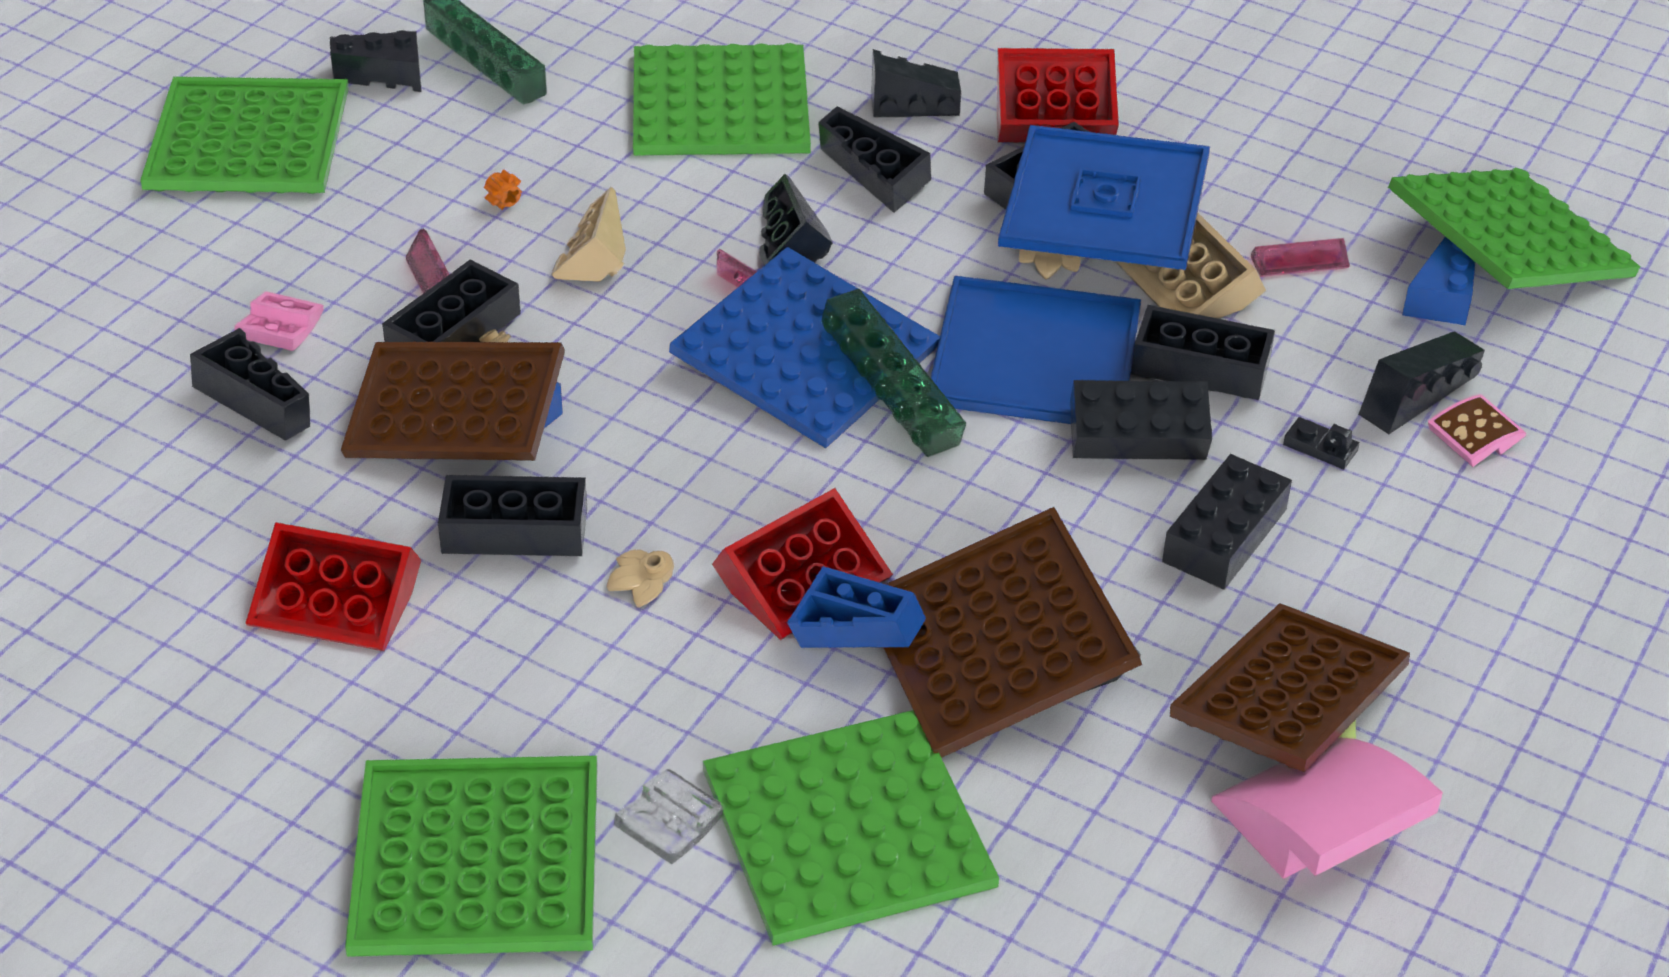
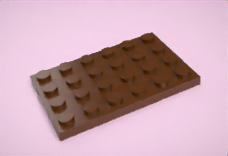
M375 342L344 437L341 452L345 458L535 461L565 349L561 342Z
M1279 603L1171 703L1169 717L1305 773L1409 665L1410 652Z

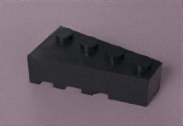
M838 106L818 122L820 149L893 213L931 181L930 152Z
M241 328L190 354L193 388L285 441L310 427L309 393L287 372L281 373L278 370V363L271 357L266 358L261 354V347L254 341L249 342L246 339V333Z
M1453 331L1379 359L1358 415L1385 433L1391 434L1475 378L1482 368L1481 360L1485 350Z

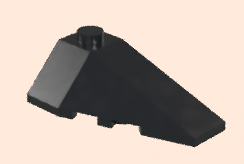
M784 174L764 197L763 217L767 220V224L761 229V236L765 239V244L760 246L759 255L765 266L784 249L789 247L815 263L818 259H822L828 254L833 242L827 229L791 178Z

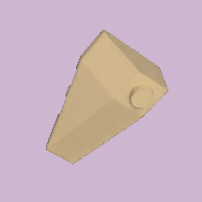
M610 187L587 209L578 224L580 229L566 244L570 248L568 254L562 253L558 257L551 274L555 279L601 281L608 274L611 277L614 276L623 267L626 247L616 191Z

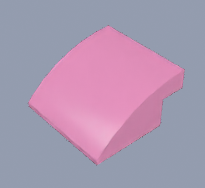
M1337 738L1305 773L1279 763L1212 796L1211 802L1274 870L1285 879L1306 867L1316 876L1433 816L1438 812L1443 792L1418 770L1389 751L1361 740Z

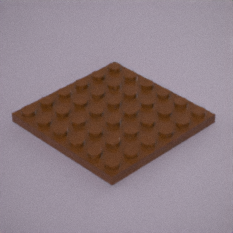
M1055 507L1049 508L886 584L913 592L926 617L909 647L883 648L934 754L939 753L941 758L1142 665L1137 650Z

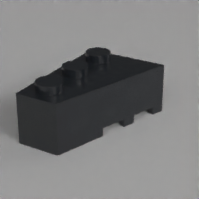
M400 30L395 33L380 34L371 32L365 35L341 34L330 37L333 79H348V84L369 86L370 81L386 83V88L395 89L396 84L412 86L413 91L422 92L416 31Z
M873 49L871 81L873 117L960 116L961 87L958 72L927 63L923 65L907 61V58L898 56L896 59L882 55L881 51Z

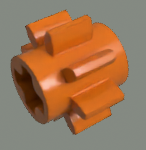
M505 169L501 173L491 174L484 186V189L489 192L485 199L501 210L505 206L511 207L515 205L522 193L517 187L521 180L513 173H508Z

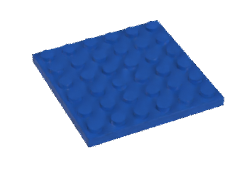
M787 247L670 342L669 353L809 439L827 448L938 347L941 336Z

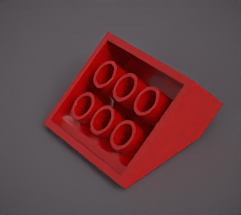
M998 48V142L1025 143L1030 125L1062 128L1072 122H1076L1089 132L1117 135L1119 118L1114 49Z
M836 488L725 547L712 563L730 593L779 640L792 634L787 622L823 566L879 583L893 575Z
M275 522L245 624L252 627L385 651L413 593L421 559L412 547Z

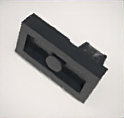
M1298 417L1285 434L1283 445L1345 469L1358 452L1360 442L1352 439V430L1350 429L1348 430L1333 424L1329 430V428L1316 424L1313 421Z

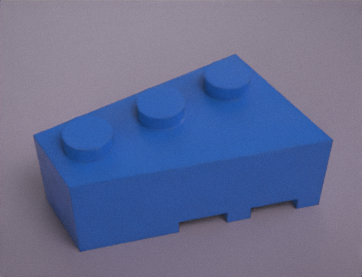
M1444 237L1409 284L1402 316L1466 326L1473 296L1476 262L1448 238Z
M823 566L787 623L801 648L909 647L926 617L913 592Z

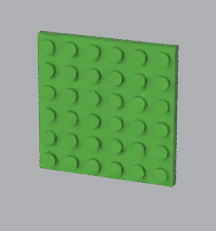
M759 43L756 45L701 44L699 46H682L674 44L671 46H653L647 44L634 46L633 155L811 153L804 45L793 43L767 45Z
M173 76L141 176L142 190L325 193L349 90L348 79Z
M1513 168V170L1493 169L1492 171L1481 172L1473 170L1465 173L1450 172L1449 174L1429 173L1428 175L1417 176L1408 174L1407 176L1392 177L1388 188L1507 289L1636 277L1641 267L1631 259V255L1628 252L1618 249L1610 242V238L1607 235L1593 229L1587 219L1573 213L1567 203L1557 200L1549 193L1547 187L1537 184L1529 177L1530 175L1527 171L1520 168Z
M914 710L703 760V772L773 946L999 887V875L940 754H934Z
M597 755L366 760L345 945L347 957L593 951Z

